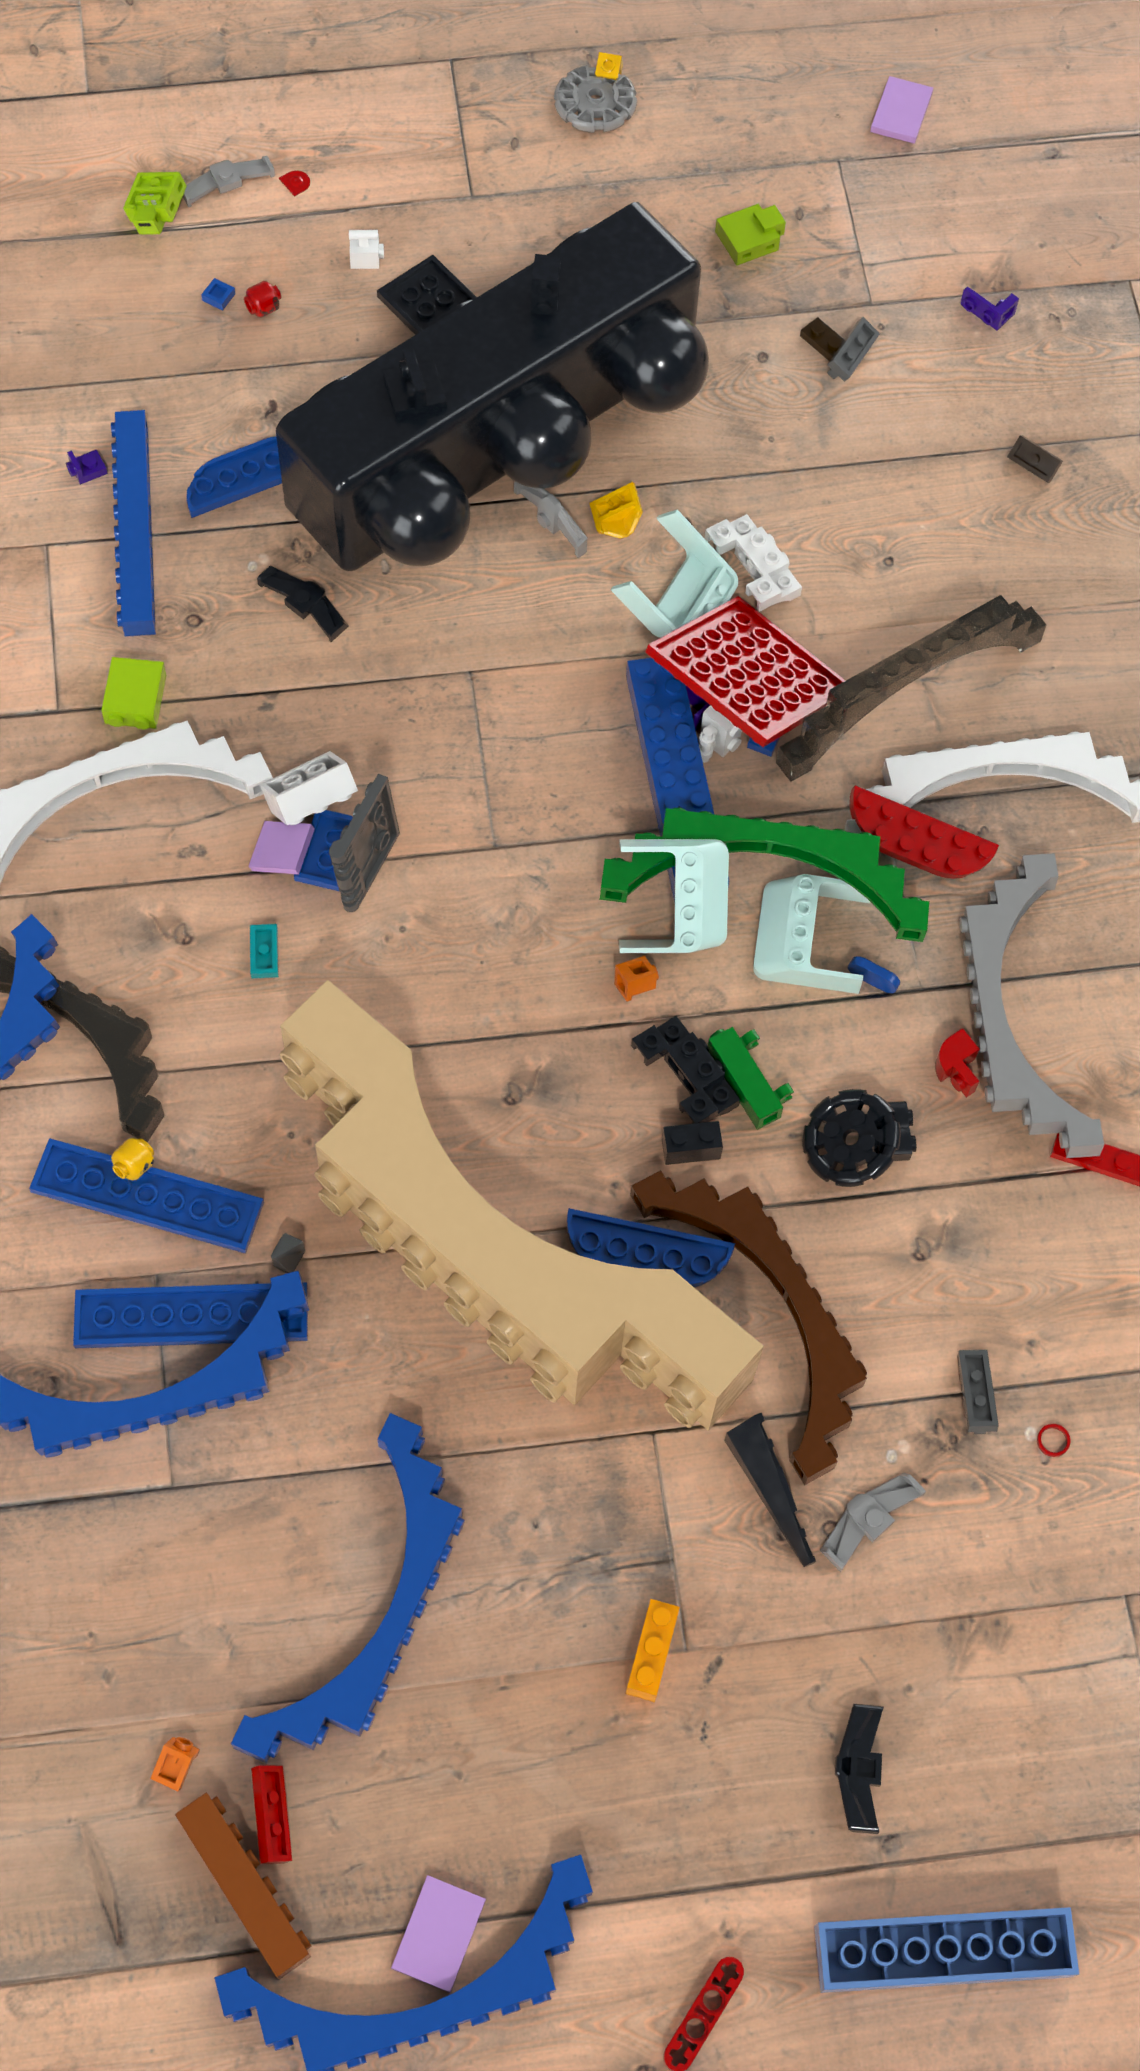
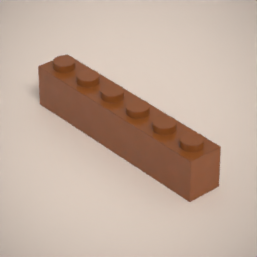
M206 1792L178 1811L175 1816L273 1973L280 1980L311 1957L307 1949L312 1947L302 1930L296 1933L290 1922L295 1918L286 1904L283 1903L280 1906L277 1904L272 1896L277 1893V1890L269 1877L266 1876L262 1879L255 1868L260 1866L259 1861L251 1849L245 1852L241 1847L239 1841L243 1839V1836L234 1822L228 1826L222 1817L227 1811L219 1798L216 1796L211 1799Z

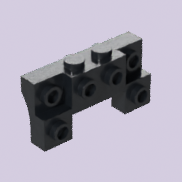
M674 1016L657 1028L653 1025L632 1038L631 1047L634 1050L638 1048L644 1056L646 1066L665 1055L664 1060L691 1094V1096L680 1102L679 1110L681 1113H687L692 1120V1124L709 1122L739 1106L740 1098L724 1079L725 1069L718 1059H713L709 1054L706 1042L702 1038L698 1039L693 1032L689 1033L677 1016Z

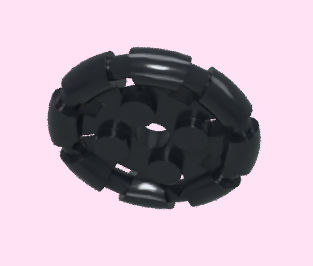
M862 1089L839 1091L837 1096L832 1098L828 1096L823 1099L810 1113L811 1120L808 1126H804L802 1136L803 1152L808 1155L809 1160L807 1162L814 1173L826 1182L829 1180L835 1182L836 1186L856 1187L864 1185V1182L869 1179L875 1180L886 1172L894 1161L892 1157L895 1150H899L901 1140L900 1124L896 1122L894 1118L895 1111L890 1104L879 1095L874 1094L872 1096ZM844 1105L846 1111L838 1114L836 1108ZM863 1105L869 1106L867 1114L861 1111ZM884 1121L885 1126L879 1130L877 1124ZM821 1122L825 1123L824 1133L818 1131ZM857 1132L859 1135L858 1141L853 1145H847V1135ZM878 1143L885 1146L882 1154L875 1153ZM825 1147L827 1154L819 1155L818 1150ZM838 1163L844 1165L839 1172L835 1170ZM867 1163V1168L859 1171L858 1166Z

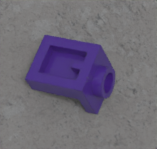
M97 449L79 457H75L72 450L67 452L69 462H66V467L70 476H76L80 485L108 474L107 468Z

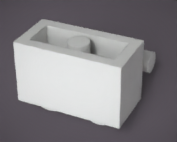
M711 705L703 712L699 737V748L704 763L708 762L712 757L713 750L721 757H724L729 751L734 752L742 741L740 739L742 730L734 726L720 712L714 710Z

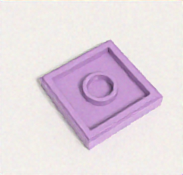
M265 821L249 863V868L257 872L299 874L315 828L312 824L306 823L286 825L283 822Z

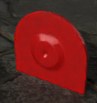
M291 171L279 177V180L294 197L307 190L310 186L309 176L302 171Z

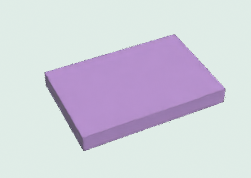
M889 76L870 132L915 144L933 93V87Z
M427 1875L391 1969L451 1993L486 1899Z

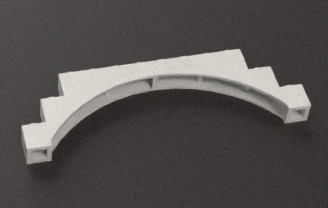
M188 721L174 723L158 732L148 733L143 738L135 741L124 742L114 749L98 752L93 757L85 760L74 761L64 768L48 771L43 776L35 779L24 780L14 787L1 789L0 884L15 854L27 838L44 821L75 799L101 787L141 777L187 776L230 786L248 794L249 798L253 799L263 795L260 784L273 779L261 752L245 755L240 760L235 761L224 736L210 739L204 744L199 745Z
M1071 732L1062 736L1047 735L1031 740L1023 738L1008 743L999 741L991 745H970L961 749L946 748L930 753L922 751L907 756L893 755L885 758L882 769L885 786L876 785L866 789L911 808L927 796L966 780L996 775L1036 776L1064 782L1091 792L1127 814L1131 818L1132 823L1140 822V779L1132 783L1129 782L1122 756L1113 757L1107 755L1097 759L1090 732ZM851 818L846 821L844 829L846 832L862 833L855 819L852 820Z

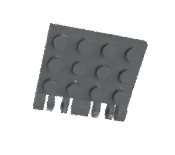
M381 774L376 776L374 782L368 784L365 797L361 804L356 805L353 819L349 826L346 825L343 828L340 839L334 841L329 849L339 892H341V900L347 912H355L359 908L400 834L388 777Z

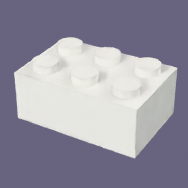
M331 751L260 784L271 813L286 825L299 824L304 820V817L312 813H321L328 808V805L336 801H346L352 796L351 794L358 791L347 762Z

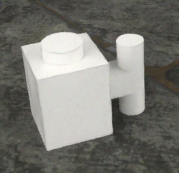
M349 230L351 269H379L380 259H384V244H379L378 230Z

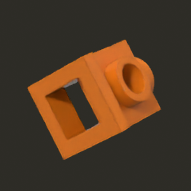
M645 956L615 965L614 985L626 1002L631 1001L634 995L656 989V981L659 979L658 971Z

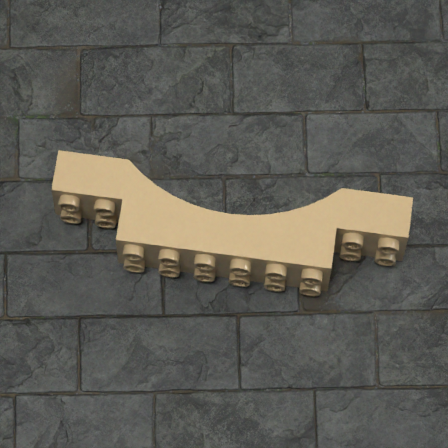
M329 980L280 1025L284 1050L279 1055L288 1067L284 1080L301 1098L308 1100L315 1093L329 1105L324 1113L334 1125L315 1145L319 1169L314 1174L322 1187H324L318 1193L321 1201L339 1217H343L350 1210L365 1224L359 1231L364 1239L378 1252L384 1254L392 1246L407 1260L401 1266L402 1270L418 1287L427 1290L434 1283L446 1293L449 1298L444 1302V1306L459 1323L469 1327L477 1320L491 1332L492 1335L487 1339V1344L503 1361L512 1365L519 1357L535 1371L530 1377V1381L544 1397L552 1402H556L563 1395L573 1405H576L621 1356L625 1361L620 1365V1368L632 1383L643 1390H646L653 1383L669 1397L664 1406L674 1419L687 1428H691L697 1421L709 1431L752 1383L764 1346L673 1269L634 1268L608 1264L576 1255L545 1242L519 1227L492 1207L466 1181L450 1161L435 1136L418 1092L411 1049Z

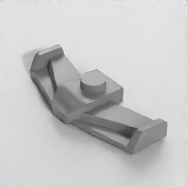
M263 156L262 159L237 163L224 160L210 165V171L187 184L183 198L187 206L191 207L193 202L216 188L222 194L242 187L243 179L269 175L272 178L275 176L274 167L268 156Z
M514 482V493L516 495L522 494L538 507L537 520L543 528H547L552 534L561 530L575 548L577 558L586 554L588 537L568 514L560 501L544 488H531Z
M902 1473L865 1494H857L846 1505L845 1512L820 1551L841 1572L864 1535L873 1543L894 1523L895 1520L889 1513L918 1497L920 1498L925 1494V1489L910 1474Z

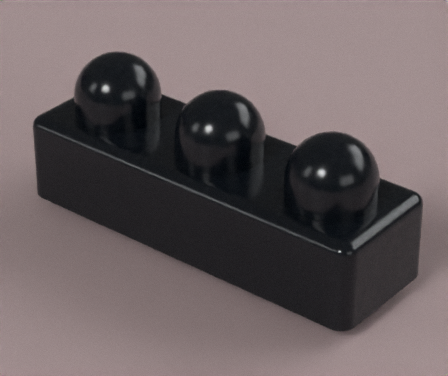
M633 202L593 227L574 233L547 254L561 256L557 316L531 313V288L534 265L532 263L477 298L453 307L439 317L431 326L351 375L341 377L327 384L307 402L287 413L279 421L276 427V438L285 506L341 569L355 571L383 553L397 562L410 566H429L439 563L452 555L465 539L470 523V505L468 500L470 497L505 475L515 482L531 488L558 486L572 478L585 463L591 446L590 421L624 399L629 404L643 411L665 413L685 406L698 394L706 380L709 367L707 345L696 327L701 265L639 202ZM413 347L418 363L434 360L447 400V408L396 419L384 381L383 370L400 367L399 361H403V349Z

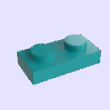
M277 924L250 925L251 979L279 977Z

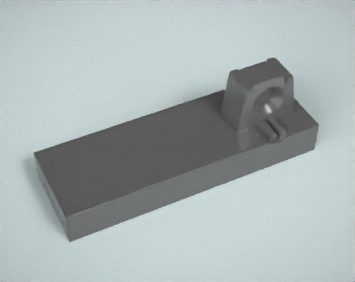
M864 317L857 321L827 364L831 368L827 374L832 379L838 376L844 382L849 379L880 335Z
M959 1350L957 1358L968 1432H974V1434L997 1432L999 1423L988 1350Z

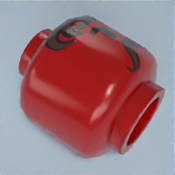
M262 281L246 290L244 303L251 315L255 314L261 318L278 310L279 300L282 297L276 285L272 286L269 282Z

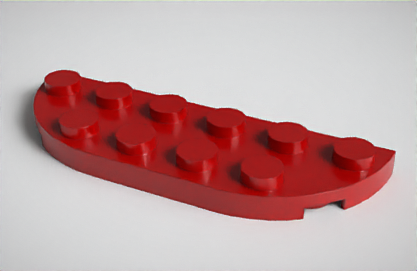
M856 785L851 789L849 803L852 820L855 819L861 832L880 836L879 852L931 874L957 879L980 871L992 860L997 852L999 845Z

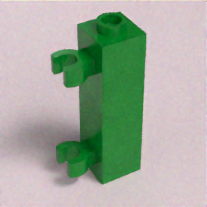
M733 1027L727 1030H717L708 1040L709 1054L714 1060L718 1059L725 1069V1080L740 1098V1104L755 1128L758 1130L780 1119L784 1108L782 1104L792 1099L791 1094L794 1091L789 1083L773 1091L751 1057L748 1050L758 1046L759 1043L757 1041L760 1039L755 1029L745 1033L740 1038Z

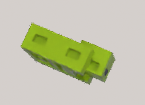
M180 172L137 173L123 209L130 222H133L139 235L161 234L165 222H173L187 187Z
M758 203L717 218L715 232L736 266L778 251L780 236L784 235L786 221L776 205L762 209Z

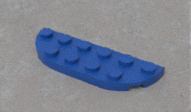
M276 436L226 453L202 465L195 472L194 479L187 489V505L191 518L282 484Z
M568 1208L567 1231L572 1247L578 1255L590 1259L634 1268L673 1269L693 1287H698L717 1277L727 1266L733 1254L735 1243Z

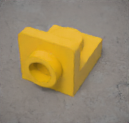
M599 52L595 71L596 77L617 80L619 74L622 73V56Z

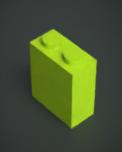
M112 657L101 709L105 724L114 727L131 726L142 730L148 728L157 729L167 676L164 662Z

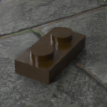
M819 317L801 329L800 337L828 361L832 359L844 341L839 334Z
M1023 435L1019 436L1007 458L1047 483L1051 482L1063 460Z

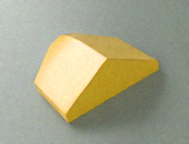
M634 482L589 503L597 532L619 539L634 533L643 513Z

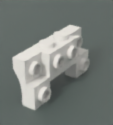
M747 514L732 522L725 519L705 530L704 539L707 542L713 541L716 545V552L719 555L735 548L734 554L754 579L753 582L747 584L745 593L748 597L753 595L757 600L756 608L759 612L776 603L791 601L801 596L802 586L788 569L790 563L787 555L778 549L773 536L767 534L762 526L757 528Z

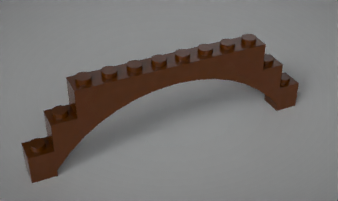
M660 1170L631 1185L630 1196L643 1218L653 1215L677 1220L702 1229L723 1241L735 1243L734 1248L752 1261L770 1280L784 1299L797 1325L808 1364L810 1393L804 1435L799 1449L792 1453L789 1461L805 1486L835 1469L838 1462L836 1459L838 1458L837 1451L831 1442L826 1443L825 1440L849 1428L853 1413L847 1402H841L840 1399L864 1386L867 1379V1371L860 1360L856 1361L850 1352L852 1347L848 1339L844 1335L840 1336L836 1329V1320L831 1312L824 1310L821 1305L822 1299L817 1289L809 1286L806 1281L807 1274L800 1263L796 1264L793 1260L789 1244L786 1240L780 1239L777 1234L778 1228L771 1216L767 1217L762 1210L763 1203L757 1193L752 1194L749 1187H746L718 1201L720 1197L716 1188L713 1185L709 1186L705 1178L675 1193L676 1187L670 1177L665 1178Z

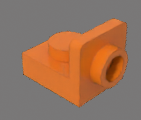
M172 1737L164 1744L150 1779L178 1792L182 1788L192 1761L198 1756L200 1749L194 1747L193 1743L186 1738Z

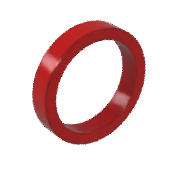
M1048 1424L1038 1433V1447L1047 1456H1062L1070 1447V1435L1061 1425ZM1053 1428L1064 1434L1066 1446L1062 1451L1050 1452L1043 1446L1041 1436L1045 1430Z

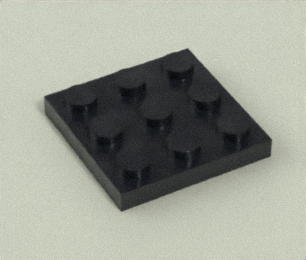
M431 255L377 290V297L415 335L431 326L439 317L453 307L477 298L434 255Z

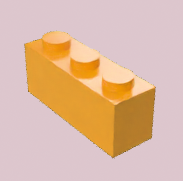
M650 1599L625 1694L655 1702L680 1609L679 1606Z

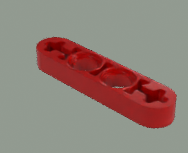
M725 1957L718 1962L673 2035L663 2054L665 2066L670 2071H685L694 2061L743 1979L744 1968L738 1959ZM730 1964L736 1966L734 1972L738 1976L737 1979L730 1978L724 1987L729 1988L730 1992L726 1994L721 1987L711 1982L715 1978L719 1983L723 1978L722 1965L728 1967ZM708 1991H715L721 1997V2005L716 2010H710L704 2005L703 1997ZM691 2019H698L704 2025V2033L699 2038H692L687 2034L686 2025ZM681 2034L688 2043L696 2045V2048L692 2051L688 2046L683 2054V2057L687 2060L686 2063H679L674 2066L671 2064L673 2057L669 2053L671 2050H679L683 2042L677 2041L678 2036Z

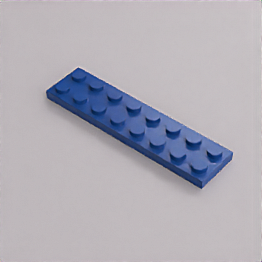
M49 1138L29 1188L31 1193L246 1254L264 1205L263 1198L151 1167L138 1180L122 1179L112 1169L111 1155Z
M303 1282L308 1301V1285L307 1282ZM272 1284L75 1290L73 1346L75 1349L234 1343L261 1308ZM308 1311L296 1319L282 1318L288 1342L308 1341Z

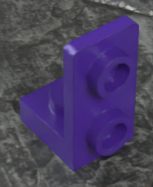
M966 287L963 290L960 304L967 311L983 320L985 324L998 331L1015 315L1019 298L1011 293L1005 300L1001 299L995 306L971 288Z

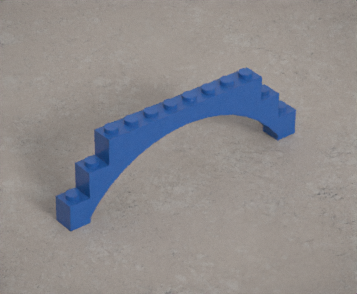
M33 914L11 931L16 940V962L9 998L0 1018V1080L10 1077L14 1073L15 1067L21 1061L29 1060L36 1053V1048L43 1042L47 1043L52 1040L60 1028L53 1016L40 1004L43 1000L47 1001L52 998L59 987L56 979L40 963L42 959L46 960L53 955L58 943L54 936Z
M299 1271L270 1278L272 1286L261 1308L243 1333L218 1358L194 1375L157 1392L120 1401H70L26 1389L0 1375V1426L5 1430L9 1429V1432H16L27 1427L26 1424H30L35 1451L41 1456L45 1455L46 1458L61 1455L63 1453L62 1450L74 1447L76 1450L84 1449L91 1446V1442L96 1440H116L120 1438L121 1433L128 1431L141 1433L147 1431L149 1426L153 1424L169 1425L177 1422L178 1417L186 1415L198 1417L206 1414L207 1409L214 1407L226 1409L234 1406L235 1402L239 1400L255 1401L263 1398V1394L270 1392L262 1359H278L284 1356V1352L290 1351L282 1318L296 1319L303 1316L304 1312L310 1310Z
M390 1413L377 1439L378 1446L386 1450L396 1471L403 1492L407 1522L405 1559L400 1581L391 1606L379 1628L361 1653L339 1675L321 1689L301 1701L278 1711L254 1718L244 1715L231 1742L233 1749L267 1764L270 1757H276L281 1747L280 1735L314 1750L316 1744L322 1745L329 1730V1727L325 1726L327 1722L359 1737L363 1730L369 1731L376 1715L372 1713L376 1702L381 1703L387 1693L389 1685L385 1684L390 1673H396L402 1657L398 1656L402 1645H409L415 1629L411 1628L415 1617L421 1618L427 1605V1601L424 1600L428 1589L434 1590L440 1574L437 1573L438 1567L441 1562H447L453 1548L449 1545L453 1535L459 1536L465 1523V1519H462V1508L433 1496V1494L439 1495L445 1482V1478H442V1467L414 1455V1453H420L425 1442V1438L422 1437L423 1431L421 1426Z
M578 1855L551 1864L553 1876L546 1894L533 1919L516 1943L485 1973L451 1995L428 2005L397 2013L371 2016L342 2015L316 2010L292 2002L250 1978L248 1969L244 1967L214 1977L224 2017L227 2019L232 2017L233 2022H237L251 2017V2010L256 2009L267 2047L274 2045L275 2051L294 2045L293 2039L298 2037L307 2071H335V2067L346 2063L348 2069L367 2063L365 2057L378 2053L379 2058L398 2052L396 2046L409 2042L410 2048L429 2042L428 2035L439 2031L441 2037L460 2031L458 2025L469 2021L472 2026L490 2021L489 2014L498 2011L502 2012V2016L521 2010L519 2004L532 2000L533 2005L551 2000L550 1993L555 1992L556 1988L545 1953L550 1951L552 1956L570 1951L569 1945L574 1943V1937L564 1905L569 1903L570 1908L586 1904L588 1903L587 1897L592 1896L593 1893L582 1856Z

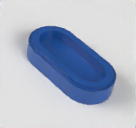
M860 956L853 957L848 965V970L851 974L863 975L864 982L886 993H895L900 985V980L894 973Z

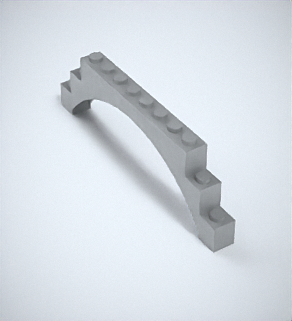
M1055 853L1023 855L1020 866L1016 867L1017 879L995 880L992 891L988 892V905L966 906L964 916H961L959 920L961 933L965 932L966 940H963L964 956H969L970 963L967 964V978L972 980L973 988H970V999L972 1004H976L977 1012H974V1026L980 1029L977 1045L980 1048L979 1053H983L984 1061H981L982 1077H987L988 1086H985L986 1102L991 1103L992 1112L1022 1110L1023 1125H1028L1029 1135L1059 1133L1060 1147L1065 1148L1066 1158L1100 1156L1104 1147L1100 1119H1091L1076 1110L1047 1086L1025 1059L1007 1022L1001 992V968L1004 950L1021 917L1047 890H1055L1059 877Z

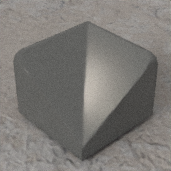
M284 1233L271 1255L273 1266L286 1273L294 1272L305 1253L304 1242Z

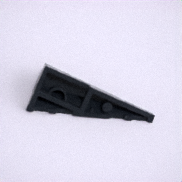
M759 1413L727 1432L724 1441L803 1567L814 1564L816 1559L806 1541L805 1529L800 1527L794 1513L797 1511V1507L783 1469L773 1451L774 1444L772 1439H768L762 1422L765 1421L762 1413Z

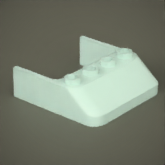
M678 509L658 515L657 517L662 526L686 551L685 561L657 605L655 606L632 581L613 586L611 589L646 628L659 638L728 602L738 587L736 572Z
M619 839L621 852H671L675 855L674 939L619 940L620 953H691L722 945L727 938L729 869L727 846L718 839Z
M802 874L767 883L763 891L753 963L755 975L767 981L859 994L863 975L814 968L810 963L818 896L870 903V901L852 886L836 878Z

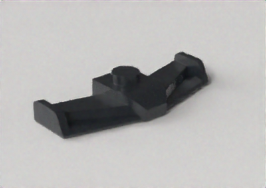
M269 566L257 577V583L260 587H267L286 596L284 599L285 605L303 620L311 614L330 642L349 627L326 597L325 589L316 582H304L273 566Z
M853 1704L839 1754L835 1757V1775L839 1780L848 1830L855 1833L879 1834L870 1786H881L882 1753H872L871 1749L884 1706Z

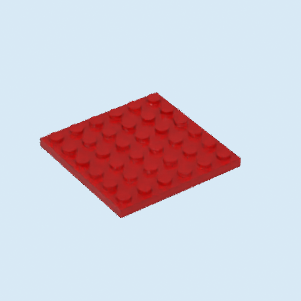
M739 596L648 644L645 651L656 663L663 666L676 679L684 683L696 695L710 704L714 710L720 712L734 726L741 729L755 743L762 747H765L848 696L853 689L851 684Z

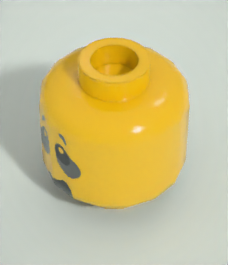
M127 1139L111 1156L114 1173L122 1179L138 1180L154 1164L153 1148L143 1139Z

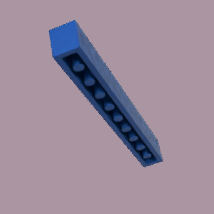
M145 410L115 412V422H111L112 438L116 437V442L111 443L112 456L116 458V463H112L113 478H117V484H113L114 499H118V504L113 505L114 518L118 520V525L114 526L115 541H119V547H115L116 562H120V568H115L117 584L120 583V589L116 590L117 605H121V611H117L118 627H123L125 637L156 635L148 424Z

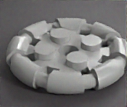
M588 65L573 69L567 73L566 78H561L554 92L555 108L566 123L571 122L573 128L584 132L594 133L595 130H603L604 133L624 125L625 120H629L633 116L637 106V98L635 97V87L629 78L620 74L617 80L596 77V67H588ZM592 95H599L600 98L594 99V98H591L590 96H592ZM602 117V120H594V118Z

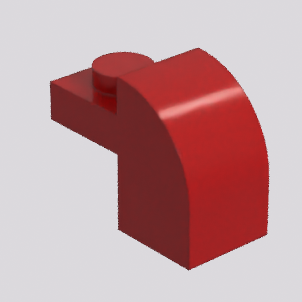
M963 1028L943 1042L935 1062V1071L940 1082L950 1077L953 1087L957 1091L962 1092L967 1098L976 1091L979 1080L967 1065L976 1059L980 1048Z

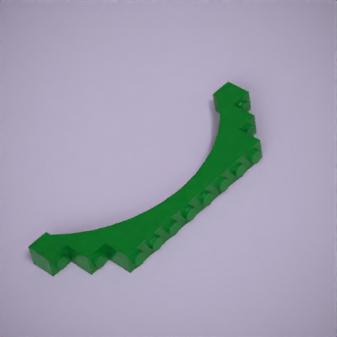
M666 808L662 837L648 832L642 834L635 833V839H718L727 846L729 853H767L792 858L816 866L838 877L866 897L884 915L896 931V939L923 942L927 933L930 901H923L918 897L903 898L905 869L897 868L895 865L890 864L878 865L880 836H874L867 832L851 833L843 829H821L814 825L798 826L790 822H768L761 818L745 819L739 818L736 815H715L708 811L692 812L686 811L683 808ZM633 852L632 862L625 861L622 858L605 859L599 900L626 903L627 896L657 874L674 867L675 855L671 852Z

